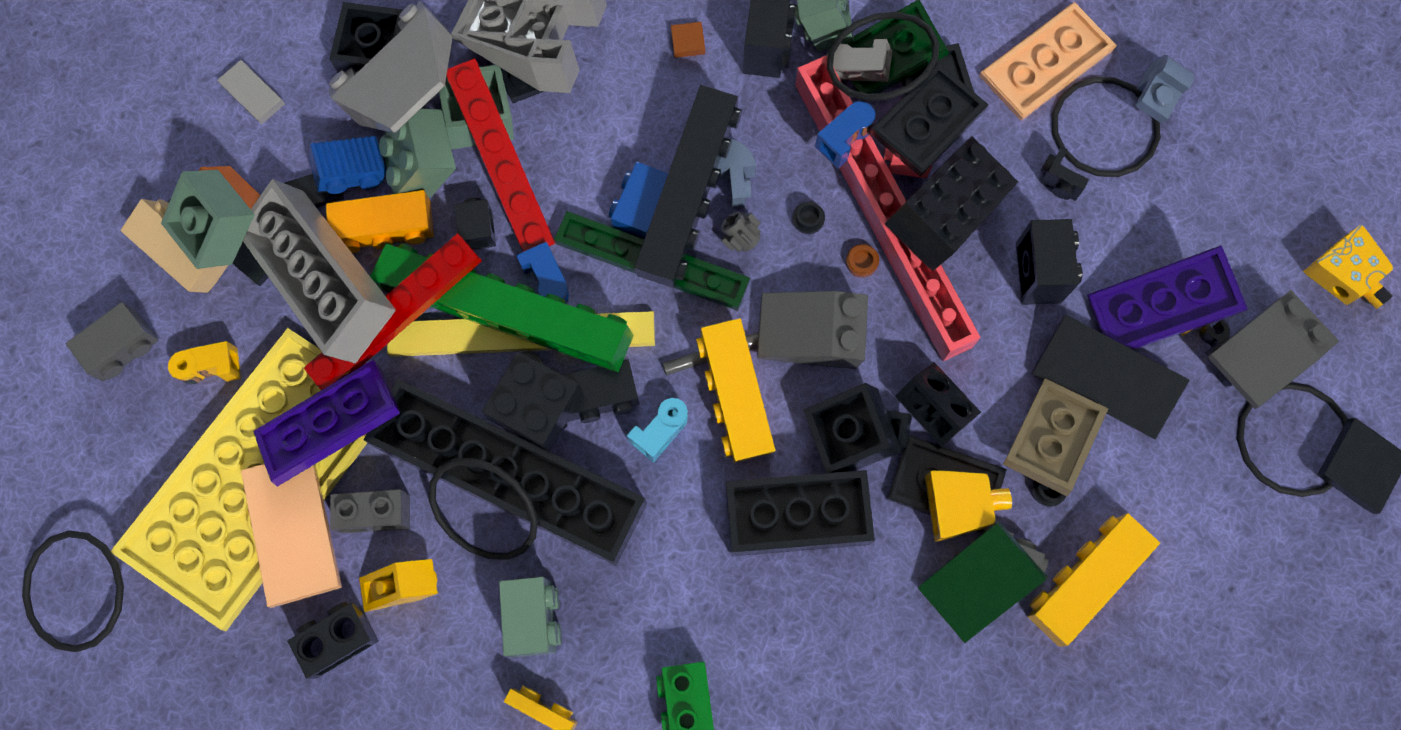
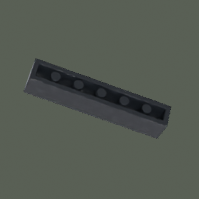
M700 84L634 268L638 277L671 288L676 287L678 279L684 280L689 266V261L685 260L689 249H695L700 231L696 230L700 218H706L711 200L707 199L710 187L716 189L720 179L721 169H717L721 157L727 158L732 139L728 138L731 128L737 129L741 119L742 109L738 108V96Z

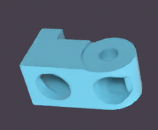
M678 398L664 400L658 408V415L644 431L635 426L627 435L628 442L654 463L685 427L688 418V410L685 403Z

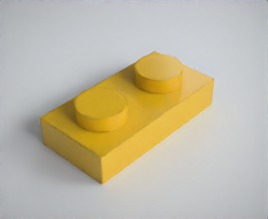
M524 685L520 691L516 688L510 689L503 701L553 730H574L577 724L576 721L571 719L572 711L555 702L550 708L539 702L541 694Z

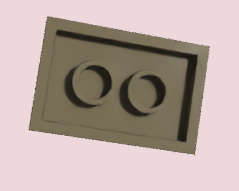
M1045 378L1003 465L1068 497L1072 492L1108 408Z

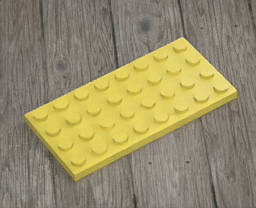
M289 328L285 330L111 550L112 554L222 631L228 630L263 583L241 470L264 464L253 431L321 391L304 367L322 351ZM366 434L316 463L323 501L366 446L367 442L364 441Z

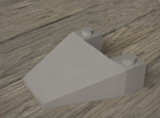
M468 0L451 35L455 41L539 91L570 93L580 70L571 40H563L569 25L598 27L607 4L606 0Z
M421 1L416 5H408L399 15L401 20L398 22L401 31L358 73L352 68L346 72L340 71L329 83L331 87L328 91L331 99L361 126L395 133L445 86L453 36Z

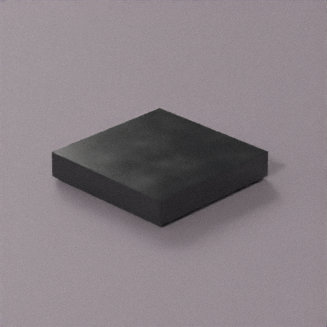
M1357 418L1347 419L1317 476L1370 513L1380 514L1401 476V450Z

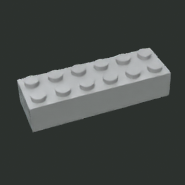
M272 179L251 208L255 216L243 242L322 353L326 356L356 363L396 309L304 191Z

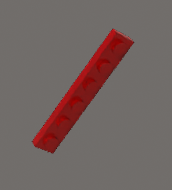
M474 58L447 69L446 78L522 252L544 242H547L548 246L554 245V239L476 59Z
M457 233L386 295V298L396 311L356 363L326 356L321 352L304 367L305 371L319 389L323 390L362 367L482 260L463 237Z

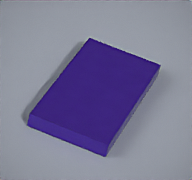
M1222 245L1087 294L1101 333L1132 350L1248 310Z
M373 359L253 432L270 481L278 487L400 414V410L380 366Z

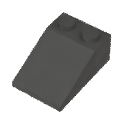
M1290 290L1261 311L1211 353L1208 358L1251 406L1257 409L1324 356L1339 340Z
M840 291L762 293L757 359L856 369L865 361L868 295Z

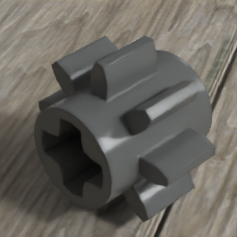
M733 212L726 217L721 225V233L724 235L721 241L731 251L733 249H736L738 252L741 250L743 252L749 251L760 240L761 231L757 227L761 223L751 212L747 215L744 212Z

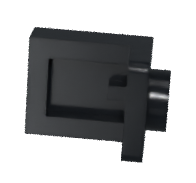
M1061 147L1056 156L1049 154L1040 171L1045 173L1041 184L1053 189V194L1058 198L1076 201L1084 191L1089 179L1060 165L1068 150Z

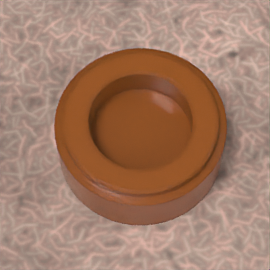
M867 244L853 246L846 257V267L856 277L864 278L871 276L879 265L877 251Z

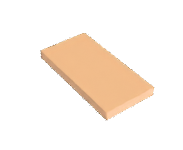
M1073 2L981 71L979 77L1022 121L1110 54L1117 45Z
M265 464L241 470L267 607L273 608L342 588L316 464L278 487L270 481Z

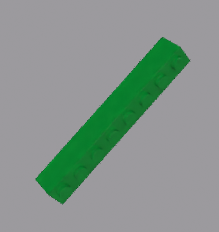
M386 243L370 277L381 290L390 293L433 254L429 253L425 257L419 255L417 250L408 245L400 244L399 247ZM474 269L430 306L431 308L615 372H619L634 336L627 325V321L621 317L608 314L606 318L597 315L594 309L586 305L577 304L574 307L565 304V300L556 295L548 293L544 297L535 294V290L524 284L517 283L514 287L505 284V280L499 276L487 273L485 277L476 274Z

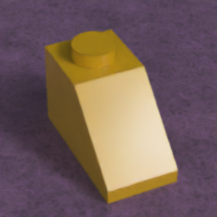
M432 559L393 563L359 578L364 612L419 601L438 594L437 574L434 571Z

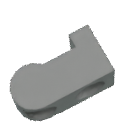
M874 39L873 48H852L848 44L841 43L834 53L833 67L841 80L888 81L892 49L887 39Z

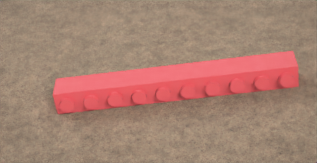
M827 55L798 67L795 84L819 131L853 104L848 95L833 85L826 69ZM869 134L864 139L856 140L850 146L851 150L848 160L839 169L941 360L944 362L972 349L981 337L942 265L932 272L884 224L906 202V199L871 135Z

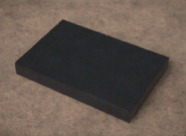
M938 62L929 77L915 89L908 92L871 129L870 134L921 177L981 116L989 104Z
M909 435L907 449L903 448L887 500L931 515L925 476L930 471L987 474L990 488L994 490L1001 489L1007 469ZM989 527L977 530L976 532L983 534Z

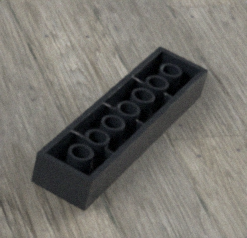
M399 379L396 380L391 393L400 410V414L368 432L364 438L365 442L431 476L435 474L439 466L455 458H477L497 465L514 477L530 496L538 518L537 528L617 566L647 505L644 497ZM457 465L445 471L439 480L530 524L531 520L525 502L513 486L496 473L475 465Z

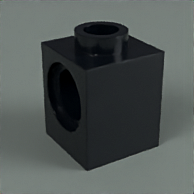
M469 198L464 200L463 203L454 204L457 233L463 237L473 250L495 247L493 213L488 200Z

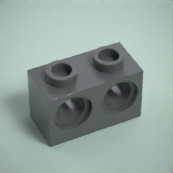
M401 489L330 494V530L340 534L410 529V495Z

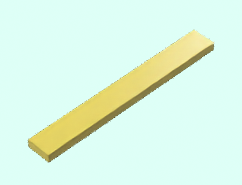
M654 311L597 314L606 318L608 314H612L627 321V325L634 335L629 347L655 346ZM466 319L413 321L388 343L387 354L390 357L545 351L552 349Z

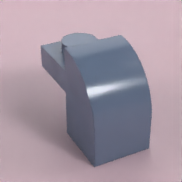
M1168 55L1161 56L1149 65L1137 86V90L1142 93L1135 106L1158 122L1163 123L1171 115L1182 93L1190 89L1194 80V73Z
M732 139L726 159L721 157L717 169H721L719 180L730 179L732 209L745 208V199L751 198L750 178H754L756 175V163L751 151L741 142Z

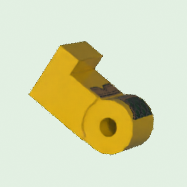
M228 341L182 350L170 358L168 371L172 377L189 385L197 384L205 377L215 375L227 382L240 380L238 348Z

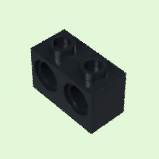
M935 362L913 377L895 395L941 447L981 413Z
M342 602L327 611L328 617L318 623L316 620H312L303 624L295 630L297 635L287 640L306 679L319 678L379 642L360 605ZM351 619L355 624V631L351 637L346 639L342 634V626L347 620ZM316 638H320L323 643V650L319 656L314 657L310 647Z

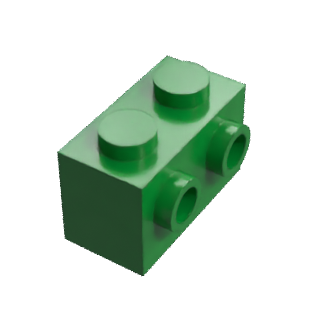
M705 661L662 667L663 675L656 676L659 698L666 697L667 712L661 713L662 729L714 730Z

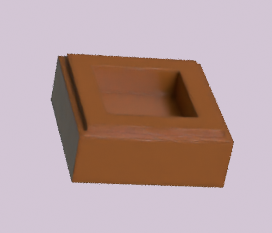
M702 22L671 25L674 58L705 54Z

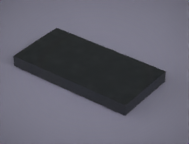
M1068 315L1063 316L1031 373L1042 380L1046 378L1108 408L1106 414L1153 439L1157 438L1190 381L1186 377Z

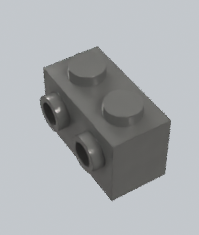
M121 302L65 344L87 374L104 382L119 375L123 367L133 359L147 354L151 346L159 340L139 313Z

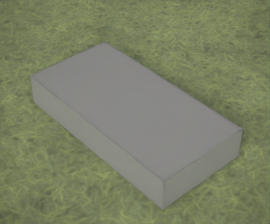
M242 60L217 80L261 125L285 105L283 100Z

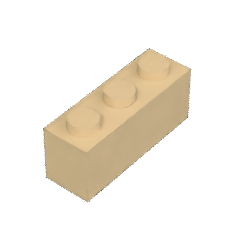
M141 199L120 231L187 291L208 293L228 265L196 269L161 224L169 203L161 199L157 201Z

